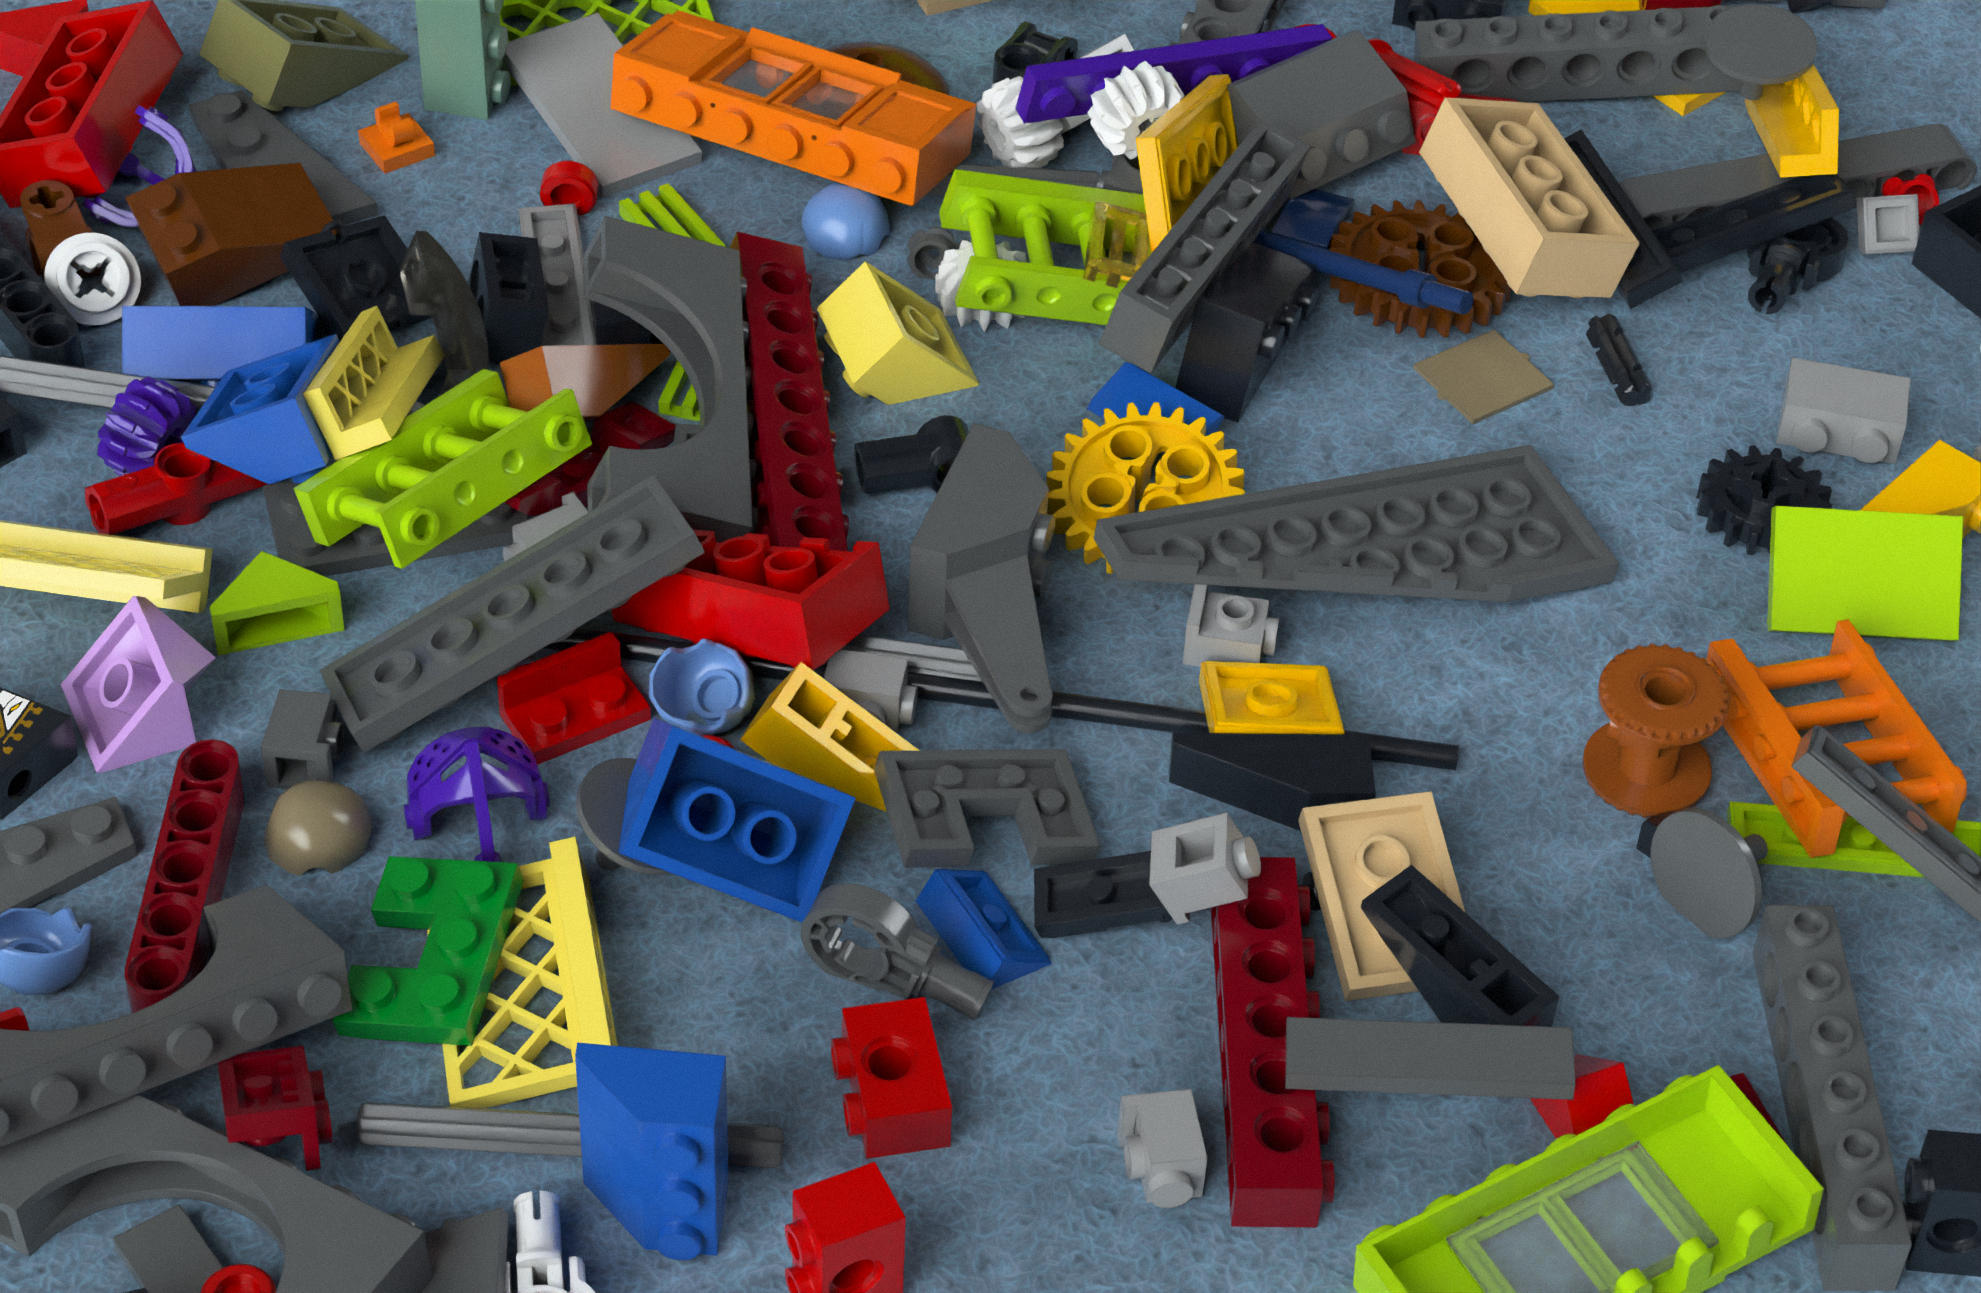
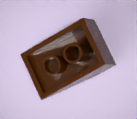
M301 163L178 173L125 197L144 241L179 306H215L288 272L280 258L285 242L320 233L326 224L333 221ZM335 229L331 230L336 235Z

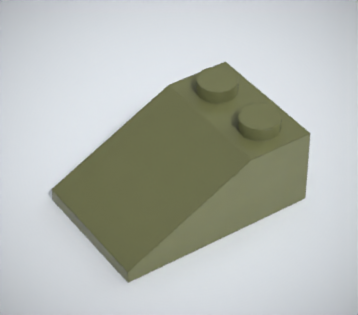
M218 0L199 52L200 56L218 68L217 75L232 84L245 87L253 93L251 99L256 104L273 111H283L285 106L310 108L369 81L404 62L409 57L408 54L340 7L279 0Z

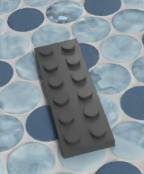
M652 475L319 671L352 736L363 753L380 743L396 739L406 728L431 713L452 706L462 695L494 676L510 672L520 661L545 646L566 639L576 628L607 610L624 605L632 595L659 579L680 572L686 567L688 562L704 554L705 551L690 525L657 478Z

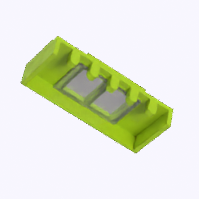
M1717 1065L1695 1077L1693 1075H1684L1677 1078L1662 1093L1636 1106L1634 1104H1626L1617 1108L1604 1122L1578 1135L1570 1133L1557 1138L1544 1152L1518 1165L1510 1163L1497 1168L1484 1182L1458 1195L1446 1194L1435 1199L1422 1213L1396 1226L1387 1224L1373 1230L1360 1244L1356 1245L1353 1287L1358 1293H1702L1723 1282L1726 1275L1813 1231L1824 1188L1720 1065Z

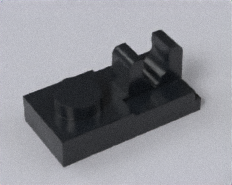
M1151 851L1034 868V927L1040 938H1058L1105 931L1107 928L1153 921H1160L1161 923L1171 921V915L1149 885Z

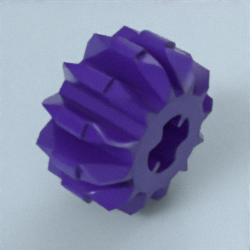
M149 376L142 380L134 379L128 384L125 393H118L116 395L115 404L111 410L105 412L107 416L105 424L98 431V438L101 441L98 444L97 455L104 460V464L114 469L115 473L119 476L154 466L156 454L162 448L170 444L184 443L181 436L194 419L196 406L189 401L188 396L179 392V388L164 380L157 381Z

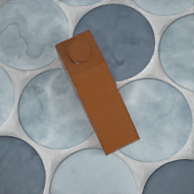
M665 344L540 346L502 361L500 365L510 407L529 412L561 390L567 388L574 391L584 422L605 413L670 356V351Z

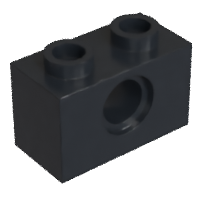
M1928 1129L1919 1158L1910 1157L1905 1170V1198L1902 1204L1912 1242L1905 1262L1906 1270L1981 1277V1134Z

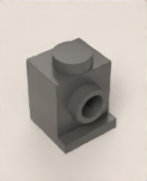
M279 689L261 745L267 787L288 789L294 784L305 781L321 780L334 782L332 761L338 762L342 756L345 730L342 722H335L337 705L332 699L331 694Z

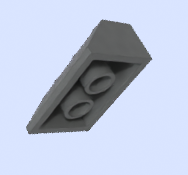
M1360 31L1348 32L1227 85L1239 145L1260 119L1311 145L1287 199H1293L1415 143L1407 91Z

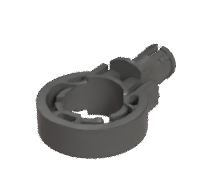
M842 883L825 888L816 897L801 926V940L805 950L811 959L827 974L875 990H888L903 999H908L910 994L917 996L921 992L952 1007L973 1021L994 983L993 980L970 971L939 954L941 948L936 945L938 937L918 928L911 914L897 901L867 886ZM852 917L853 925L873 934L874 940L881 948L871 947L865 949L848 938L842 943L839 940L842 930L838 925H844L847 919Z

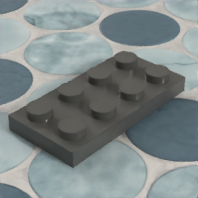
M288 481L263 486L265 503L278 558L322 576L394 565L380 528L364 524L331 546L316 543L293 489L301 483ZM503 502L415 561L513 544L512 526L528 520L527 514L517 511Z

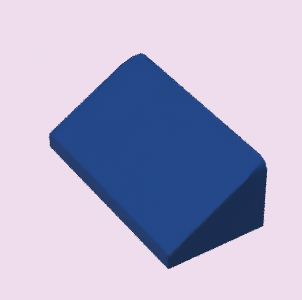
M1125 362L1097 392L1086 408L1103 419L1104 409L1109 408L1120 419L1127 417L1128 403H1134L1140 415H1148L1153 403L1158 402L1161 408V417L1167 418L1178 407L1184 408V423L1190 425L1200 417L1206 418V436L1215 433L1225 417L1142 368Z
M935 869L915 900L962 967L994 981L990 990L1052 964L1048 955L986 871Z

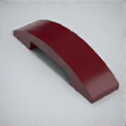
M634 401L594 418L591 433L592 445L504 503L527 515L539 516L561 507L562 496L573 492L586 508L588 507L587 484L609 446L637 450L665 448L674 441L676 425Z

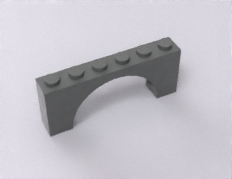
M609 216L603 218L584 253L585 299L606 305L632 318L653 333L675 355L686 371L695 390L700 411V430L692 438L665 448L637 450L609 446L587 484L588 513L654 475L692 530L714 531L716 542L744 536L746 533L755 534L758 523V509L756 506L751 505V487L755 478L756 463L754 459L749 458L748 443L753 429L754 418L752 412L747 411L746 395L751 382V368L745 365L744 349L748 340L749 324L742 318V304L746 295L747 280L745 277L740 276L739 250Z
M267 884L205 906L204 910L212 958L192 981L169 997L135 1013L93 1025L46 1031H20L0 1028V1147L351 1011L352 1005L344 950Z
M136 1094L0 1147V1241L29 1257L57 1233L94 1213L129 1202L159 1198H182L206 1201L236 1211L254 1221L274 1239L284 1253L283 1270L275 1293H421L433 1277L425 1233L408 1217L397 1213L389 1215L362 1202L352 1191L343 1186L333 1185L331 1187L302 1173L297 1166L282 1157H274L272 1159L245 1146L242 1142L228 1143L226 1130L218 1129L214 1131L187 1118L178 1108L166 1102L157 1104Z

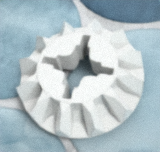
M81 233L61 242L48 258L44 271V280L47 287L75 321L84 327L114 323L122 317V306H133L135 304L141 287L140 270L135 257L129 249L118 240L100 233ZM104 262L109 264L104 271L105 275L102 279V284L108 289L107 292L109 294L93 289L88 295L84 294L81 298H78L77 295L82 279L76 273L77 270L75 268L91 273L96 267L100 268Z

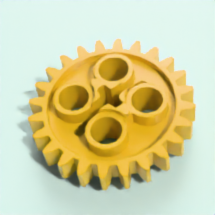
M1158 402L1153 403L1148 415H1140L1135 404L1128 403L1127 417L1120 419L1112 410L1106 408L1104 409V425L1098 426L1093 421L1085 418L1082 420V437L1070 433L1064 436L1065 452H1053V471H1048L1046 474V484L1049 487L1047 514L1055 516L1054 533L1065 534L1066 549L1068 551L1084 547V563L1086 564L1095 562L1101 557L1105 558L1093 538L1097 520L1135 513V499L1141 500L1138 512L1245 494L1244 469L1237 468L1236 449L1224 450V433L1218 431L1206 436V418L1204 417L1196 419L1190 425L1185 424L1184 408L1178 407L1169 418L1161 417V408ZM1160 452H1165L1156 466L1155 483H1149L1152 476V466L1157 455ZM1130 457V458H1135V459H1132V460H1124V459H1121V458ZM1184 475H1185V476H1191V477H1193V478L1184 479V478H1178V476H1184ZM1102 504L1113 505L1112 507L1107 508L1098 507V505ZM1106 559V573L1111 574L1114 571Z

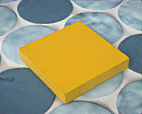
M1221 661L1201 662L1199 685L1209 733L1344 734L1345 732L1329 672L1325 666Z

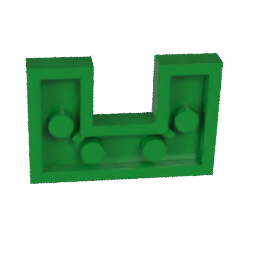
M389 856L371 907L377 927L428 929L430 931L417 969L351 965L348 974V984L352 1010L333 1017L332 1021L338 1035L371 1040L472 1046L524 882L518 863Z

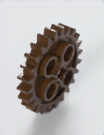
M1398 200L1393 201L1392 211L1388 212L1379 205L1373 204L1370 216L1358 211L1354 212L1352 223L1342 221L1338 234H1333L1331 238L1330 251L1401 272H1406L1409 269L1419 270V252L1416 248L1418 240L1424 243L1422 272L1433 274L1439 283L1466 290L1473 294L1472 307L1467 314L1463 315L1432 305L1426 309L1402 303L1396 294L1331 275L1329 286L1333 289H1340L1338 299L1340 303L1355 302L1353 312L1355 316L1364 315L1369 312L1373 313V326H1380L1386 321L1394 322V330L1397 334H1401L1407 326L1415 327L1420 338L1426 336L1428 328H1436L1441 336L1447 338L1449 337L1450 326H1455L1460 331L1468 334L1471 332L1473 321L1487 326L1489 325L1491 314L1501 315L1504 302H1509L1512 290L1492 258L1483 249L1481 242L1470 226L1465 223L1466 220L1459 213L1453 217L1446 215L1444 204L1438 205L1433 212L1426 211L1424 204L1419 200L1415 202L1413 209H1405Z

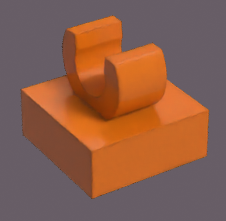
M396 101L375 109L377 124L358 130L360 145L384 174L435 156L434 142L409 113L400 115L399 104Z

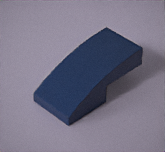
M1312 189L1288 200L1272 234L1329 250L1332 235L1338 234L1342 221L1347 222L1355 199Z

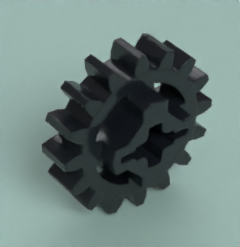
M1756 445L1749 446L1747 456L1743 457L1733 449H1729L1726 451L1724 462L1712 459L1709 462L1707 473H1702L1696 497L1699 499L1696 512L1698 516L1708 517L1706 530L1709 533L1722 530L1726 533L1724 545L1729 547L1740 541L1746 544V553L1753 556L1757 552L1758 547L1767 548L1770 554L1772 508L1775 506L1832 509L1833 504L1829 503L1832 489L1830 486L1820 485L1822 477L1820 470H1810L1807 472L1802 470L1804 458L1800 456L1793 458L1789 462L1782 458V451L1779 448H1774L1770 455H1761Z

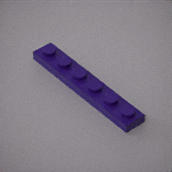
M1323 24L1031 65L1026 68L1015 109L1024 124L1086 115L1093 106L1091 95L1106 87L1104 78L1117 77L1120 75L1123 66L1134 70L1144 61L1152 67L1162 65L1167 72L1172 74L1181 91L1186 96L1210 75L1229 74L1232 83L1330 41L1332 37Z

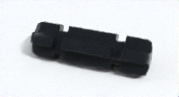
M1611 314L1603 317H1598L1597 315L1592 317L1588 322L1590 328L1587 330L1586 335L1593 348H1600L1596 355L1612 385L1618 384L1614 390L1620 402L1625 406L1648 403L1650 401L1648 394L1652 391V385L1646 373L1641 370L1643 367L1626 335L1623 334L1624 331L1618 319Z

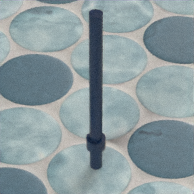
M1262 231L1253 242L1317 265L1316 271L1396 294L1402 303L1426 309L1432 305L1465 315L1470 311L1473 304V294L1471 292L1439 283L1433 274L1409 269L1406 272H1401Z

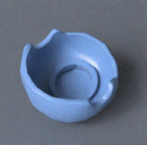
M834 182L815 193L803 212L802 229L807 243L811 249L825 258L848 260L860 254L869 256L878 251L884 237H890L889 217L881 198L878 195L838 182Z
M702 638L699 643L683 649L669 647L661 654L649 674V699L667 723L698 735L717 736L740 725L743 718L749 714L755 699L754 673L737 650ZM692 711L704 719L708 725L687 721L686 715Z
M9 908L0 913V984L21 995H49L69 986L77 979L87 962L90 949L91 924H83L82 929H80L70 908H63L53 915L37 908Z

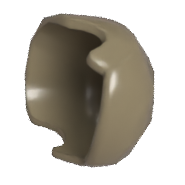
M314 780L292 785L277 798L269 818L264 837V844L269 859L287 872L302 876L307 870L312 868H323L331 874L341 871L344 866L353 863L363 856L373 830L368 805L353 789L345 787L340 783Z

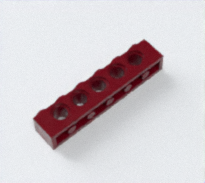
M1260 857V875L1248 879V899L1210 908L1231 1227L1317 1228L1321 1203H1333L1335 1176L1333 1160L1321 1159L1320 1145H1327L1329 1140L1328 1102H1316L1315 1090L1285 1089L1287 1017L1319 1018L1320 1015L1318 991H1307L1306 978L1312 979L1314 976L1313 937H1302L1301 926H1308L1310 890L1308 885L1297 884L1295 857Z

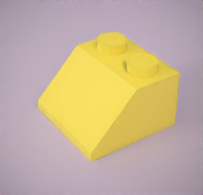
M866 261L816 308L827 329L824 338L830 348L840 356L846 368L842 372L844 380L852 390L863 398L872 395L885 404L891 405L979 385L941 309Z

